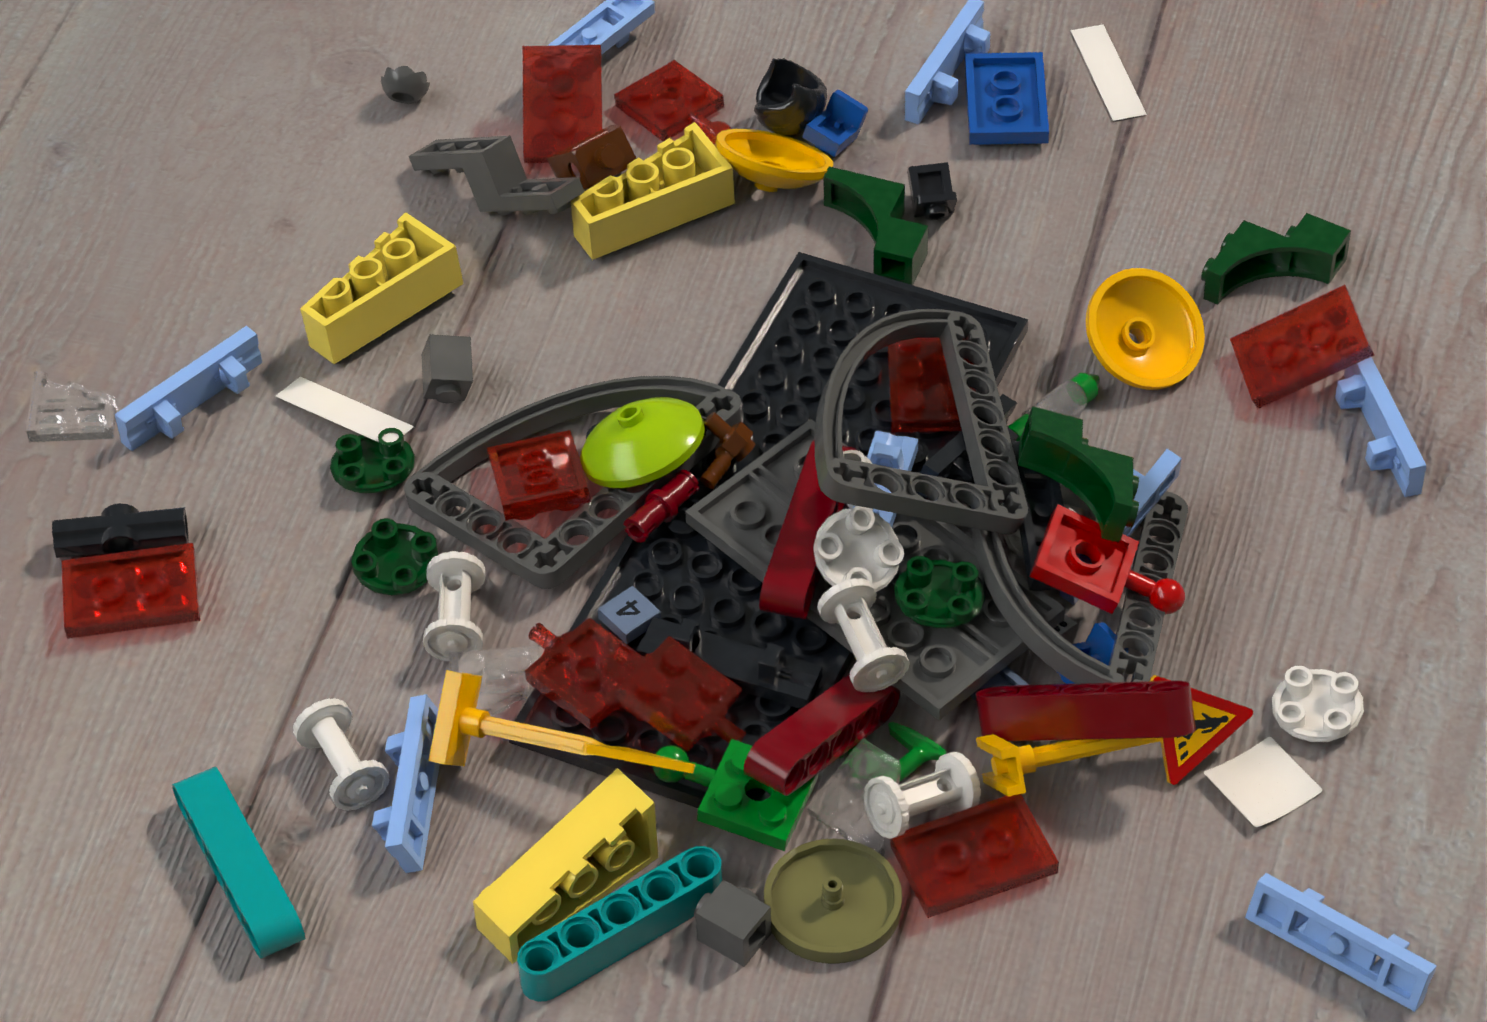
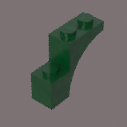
M829 166L828 171L823 177L824 206L852 217L870 234L875 244L873 250V274L913 285L928 254V226L902 220L905 214V184Z
M1308 213L1304 215L1297 226L1292 225L1285 236L1243 220L1234 234L1228 233L1216 258L1211 257L1206 262L1201 275V280L1205 281L1203 299L1218 305L1235 289L1247 283L1270 277H1302L1330 284L1347 260L1351 230Z
M1032 406L1019 442L1018 465L1044 474L1070 489L1085 502L1095 515L1101 529L1102 538L1119 543L1125 526L1133 527L1139 508V502L1134 501L1139 485V477L1133 475L1134 457L1089 446V440L1083 437V419Z

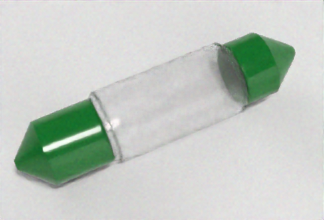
M1078 373L1072 379L1061 383L1032 406L1074 417L1086 408L1090 401L1097 397L1100 377L1095 374ZM1032 406L1025 410L1021 417L1007 426L1018 435L1016 441L1021 439Z

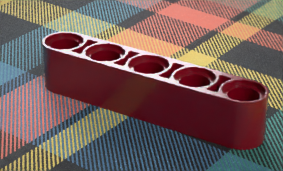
M815 440L810 444L763 580L759 600L760 611L806 619L821 577V573L816 566L813 549L817 531L828 517L841 511L845 504L830 499L819 487L815 463ZM842 446L843 451L857 450L853 447Z
M847 675L759 738L746 757L743 769L744 774L785 796L790 795L886 723L898 705L900 690L891 685L875 692H861L854 688L849 675Z
M1186 681L1008 685L989 687L976 693L982 736L994 734L1006 741L1172 738L1185 736L1196 730L1190 683Z

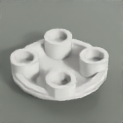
M855 506L852 509H842L828 517L817 531L813 546L816 566L824 580L830 585L834 586L845 580L862 578L870 581L876 592L890 583L898 571L899 563H901L904 557L903 546L890 524L870 508Z
M1294 666L1286 671L1285 680L1278 685L1272 697V712L1279 726L1293 737L1309 742H1330L1346 736L1358 726L1364 713L1363 697L1358 690V680L1351 673H1336L1326 669H1308L1304 666Z

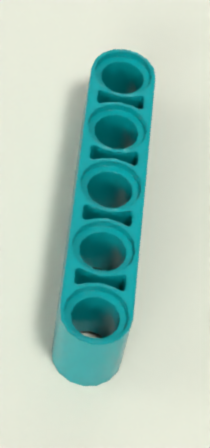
M214 766L172 784L178 806L258 957L262 959L305 940L304 929L289 897L218 768Z
M695 846L687 849L527 941L517 953L520 985L524 995L537 1002L554 999L693 918L700 899L706 893L712 894L722 882V864L719 854L706 846ZM586 945L583 948H577V946ZM538 969H546L544 971H535Z

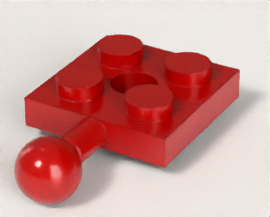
M1061 505L1056 506L1048 523L1030 577L1113 614L1119 604L1124 587L1149 597L1150 604L1156 609L1165 612V614L1177 612L1185 601L1184 589L1176 580L1165 578L1155 582L1130 570L1139 541L1122 534L1119 543L1103 539L1098 522ZM1076 554L1086 555L1091 559L1092 564L1081 561Z

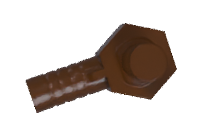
M715 412L711 413L704 421V426L719 439L714 452L716 458L700 477V482L709 489H714L730 468L733 458L740 462L755 446V442L750 439L753 432L740 421L731 427Z

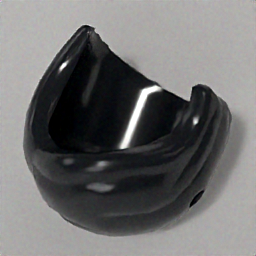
M773 58L757 89L754 112L761 125L769 131L784 136L798 135L804 132L809 122L823 113L827 103V88L820 78L805 67L785 58Z

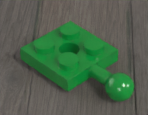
M731 739L717 770L690 762L685 751L677 746H665L656 752V755L695 764L694 773L652 767L655 775L664 782L674 783L685 778L708 787L698 808L697 821L784 852L818 779L817 774L793 793L785 796L744 774V763L752 746ZM759 788L768 792L770 797L763 801H755L750 799L746 792Z

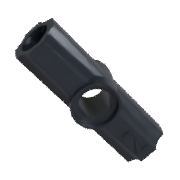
M117 503L105 508L101 516L52 521V536L56 558L103 553L110 560L124 562L137 557L140 549L189 544L185 507L139 512L132 505Z

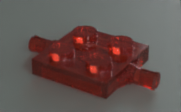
M588 618L573 631L561 636H556L541 623H537L536 628L534 626L531 628L528 635L529 639L545 650L538 660L525 669L526 682L591 730L611 712L622 707L639 721H644L645 717L647 718L650 715L652 705L645 702L635 693L655 676L654 664L594 620Z
M670 636L654 652L643 657L623 644L622 641L615 646L610 654V658H613L631 671L630 676L619 686L614 697L616 700L687 752L701 738L712 733L717 734L728 743H730L731 739L742 742L746 732L725 718L727 710L738 699L742 691L741 687Z

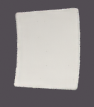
M1267 737L1239 756L1204 771L1208 779L1255 827L1265 825L1290 813L1322 792V788L1272 737Z

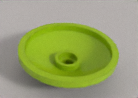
M655 397L628 403L609 414L590 432L581 450V466L589 480L604 487L626 488L651 482L675 470L690 458L703 439L705 432L704 421L695 406L675 398Z

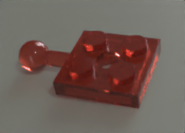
M676 60L669 62L614 94L615 106L663 142L683 132L684 128L694 122L714 145L718 133L732 129L729 124L723 121L711 122L707 119L708 116L724 108L723 94Z

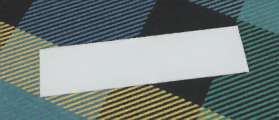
M1104 24L1071 30L1112 120L1116 121L1147 115Z
M302 377L296 379L275 396L379 442L378 434L386 428L399 429L405 435L414 427ZM387 433L382 439L385 442H394L399 438V435Z

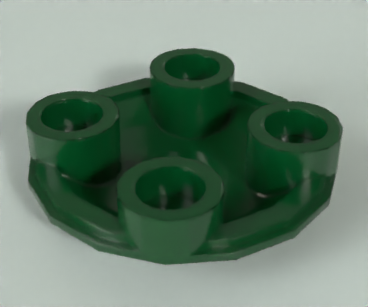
M386 428L378 434L379 442L363 435L357 436L354 434H346L338 438L335 444L336 452L332 456L330 471L334 480L343 488L357 493H379L392 489L405 481L414 469L415 454L410 444L404 441L402 431L396 428ZM387 433L399 435V438L394 442H385L382 439Z
M388 518L376 521L372 525V531L366 533L356 544L352 555V566L357 579L363 586L373 592L391 596L410 593L424 586L428 582L426 577L427 565L433 557L438 556L437 542L433 534L413 525L396 523Z
M915 556L908 560L906 570L899 575L894 591L896 603L902 612L916 623L932 628H954L968 623L979 614L984 602L983 585L978 580V569L972 563L965 561L953 563L946 560H930L924 556Z

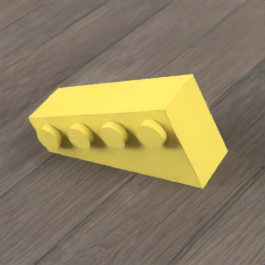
M695 122L684 128V135L673 141L668 138L657 145L658 152L644 161L638 157L627 164V171L620 176L614 177L610 175L570 201L574 237L592 260L735 204L733 167L718 152L715 145Z
M405 212L397 220L398 227L391 234L383 232L374 241L375 248L366 257L358 255L348 264L350 271L343 278H333L300 308L309 346L331 363L336 364L461 286L463 279L456 246Z
M617 768L499 878L479 894L473 901L477 929L512 964L517 961V953L527 941L604 898L659 858L654 801Z

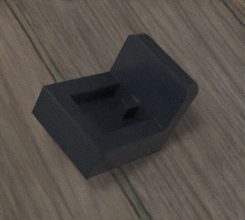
M948 162L908 167L907 174L914 217L925 216L927 220H938L947 217L949 213H954L957 195L952 190Z

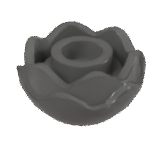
M400 66L395 70L388 67L384 77L381 76L384 92L388 98L399 103L412 104L418 102L425 96L430 86V82H427V76L424 72L415 73L408 66Z

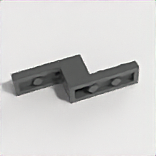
M510 135L438 139L408 156L414 171L431 170L432 174H437L448 169H455L457 173L464 172L480 212H497L498 215H506L514 211H522L524 215H528L540 210H548L549 214H555L571 207L570 201L584 193L579 177L527 179Z

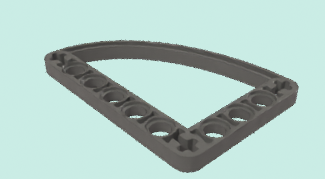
M916 309L898 312L881 318L866 327L851 340L840 355L828 378L817 410L814 433L815 463L821 491L830 499L840 503L1002 534L1017 532L1028 514V506L980 323L972 316L963 312L943 309ZM914 338H940L975 484L845 459L842 450L843 405L848 384L858 367L877 351L896 342ZM962 358L969 360V361L972 362L973 364L968 363L967 361L963 360ZM969 387L976 389V390L979 391L980 393H977V392L973 391V390L970 389ZM976 416L986 420L988 423L981 421ZM983 446L992 449V450L995 451L997 454L991 453L990 451H988L987 449H985ZM991 477L997 478L998 480L1002 481L1005 485L999 484L998 482L994 481ZM874 483L884 486L891 493L881 490ZM917 492L925 494L932 501L924 499L923 497L918 495ZM958 500H961V501L966 502V503L969 504L973 509L968 508V507H965L964 505H962L961 503H959Z
M638 376L581 386L524 406L465 437L438 455L406 481L404 491L409 508L420 517L529 583L542 589H551L564 583L626 527L623 525L624 521L645 504V498L652 490L661 489L679 470L690 471L717 446L719 439L705 427L704 433L706 435L703 437L699 447L689 459L675 470L656 480L645 483L648 486L640 492H629L626 490L628 487H604L546 539L450 483L484 459L531 434L586 414L622 407L638 400L670 397L686 401L695 406L700 412L703 421L711 413L715 412L732 427L740 421L743 422L742 402L740 396L735 392L717 384L676 376ZM456 506L466 508L459 515H445V512L450 508ZM606 509L619 511L615 516L608 519L597 517L599 512ZM483 525L496 526L494 531L488 534L481 535L475 533L477 528ZM585 535L589 537L586 542L579 545L567 543L573 536ZM515 543L527 545L524 550L518 553L505 551L510 545Z
M984 446V448L990 451L991 453L997 454L992 449ZM991 477L994 481L998 482L999 484L1005 485L1002 481L998 480L997 478ZM1060 483L1064 504L1092 512L1083 500ZM1166 491L1138 525L1142 528L1132 571L1155 582L1165 578L1173 579L1188 513V505L1180 496ZM1163 512L1169 514V521L1161 519ZM972 528L977 561L985 584L996 606L1015 633L1047 665L1075 684L1125 682L1124 673L1133 674L1131 682L1150 681L1165 612L1151 605L1149 598L1127 588L1109 665H1106L1085 654L1065 640L1031 605L1009 567L999 533ZM1151 536H1158L1164 538L1169 543L1158 542L1154 540ZM1144 563L1155 564L1164 571L1153 570ZM1131 619L1142 620L1148 623L1150 627H1140L1134 624ZM1124 648L1138 650L1144 657L1133 656L1127 653Z

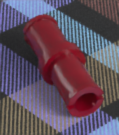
M682 469L661 489L652 490L645 498V504L624 521L623 525L626 526L624 529L628 536L641 543L663 522H671L677 516L678 508L699 491V486H697L699 483L696 477L691 472Z

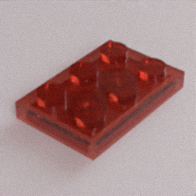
M601 45L522 46L524 163H549L548 157L603 129Z
M1346 285L1338 287L1230 338L1249 394L1257 409L1374 356L1356 306Z
M914 338L888 345L891 432L962 431L940 338ZM962 358L963 360L967 361L968 363L973 364V363L970 362L969 360Z
M571 430L487 448L505 521L512 519L528 520L534 518L539 513L553 510L570 511L578 508L581 504L591 502L588 483Z
M194 543L62 560L64 629L67 639L201 621Z
M1021 794L1009 797L1003 796L905 830L903 835L890 839V847L927 918L1057 874L1059 868V861Z

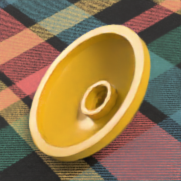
M728 129L718 133L715 142L718 152L739 175L755 182L754 186L767 192H777L778 188L796 189L818 183L823 180L828 167H833L832 159L818 148L800 140L772 132L754 129Z
M1131 268L1119 271L1097 287L1087 307L1086 332L1089 344L1096 358L1110 374L1127 385L1146 390H1159L1173 386L1187 377L1197 366L1201 358L1205 332L1200 311L1190 294L1178 282L1161 272L1146 268ZM1129 333L1137 338L1138 343H1135L1130 338Z

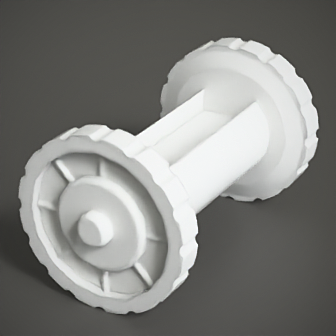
M458 551L444 552L433 557L427 565L426 577L429 585L439 592L438 620L429 624L428 628L425 629L423 645L425 650L437 659L443 661H465L475 657L481 651L483 645V633H481V629L470 621L471 593L477 591L484 584L485 567L481 560L469 553Z
M855 578L840 582L821 596V599H819L817 609L825 622L840 624L857 660L849 675L854 688L861 692H875L885 689L901 679L908 671L910 662L902 649L897 647L890 648L885 644L869 610L872 604L875 603L877 596L872 583L866 579Z
M329 698L307 707L297 717L293 725V734L301 746L310 749L322 748L338 775L333 780L329 790L330 797L336 807L346 811L357 810L374 802L384 793L389 784V774L381 762L376 760L360 761L344 734L352 722V712L343 700Z
M950 752L940 756L939 760H937L935 773L899 785L892 778L886 776H879L869 780L864 789V806L873 828L881 836L892 839L905 833L909 825V817L944 805L953 812H958V814L974 810L979 804L981 789L977 772L970 760L961 753Z

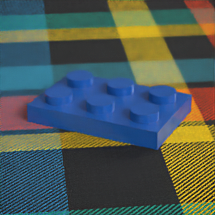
M1043 52L965 53L969 145L1049 143Z

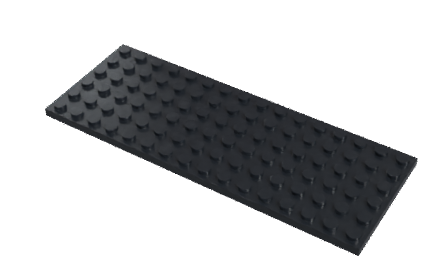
M798 252L718 384L740 396L744 414L742 423L753 432L750 439L755 442L754 448L740 462L733 458L730 468L714 489H709L700 482V477L716 458L714 448L689 471L698 480L699 484L697 486H699V491L678 508V514L671 522H663L641 543L636 542L627 534L515 721L592 737L605 745L632 748L656 754L659 749L665 746H677L685 751L690 762L717 770L731 739L753 746L759 738L800 710L799 708L638 662L636 650L646 632L626 645L598 618L599 607L631 586H634L661 611V619L681 625V620L685 618L698 622L701 631L766 649L767 643L784 647L785 655L822 665L823 677L812 700L838 683L847 670L854 654L807 617L806 619L760 611L759 600L763 583L686 523L685 511L807 421L812 419L816 422L817 410L823 389L840 355L852 339L866 327L881 318L898 312L916 309H943L963 312L972 316L980 323L983 329L997 387L1028 331V319ZM914 338L896 342L877 351L858 367L848 384L843 405L842 442L845 445L856 448L857 451L862 452L867 457L876 431L890 433L895 436L917 438L918 452L911 472L920 473L924 464L962 431L940 338ZM962 358L963 360L967 361L968 363L973 364V363L970 362L969 360ZM969 387V388L972 389L973 391H975V392H977V393H980V392L977 391L976 389ZM692 647L691 656H693L696 650L695 647ZM509 740L511 744L606 777L618 768L640 789L695 808H699L708 789L704 785L686 780L685 778L674 783L664 782L655 775L653 767L650 765L597 755L585 756ZM759 788L746 792V795L755 801H763L770 797L768 792Z

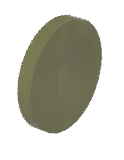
M820 839L807 842L792 849L777 861L765 883L764 903L771 907V931L781 945L795 955L810 961L839 964L856 961L874 953L892 937L901 917L902 889L894 868L874 849L846 839Z

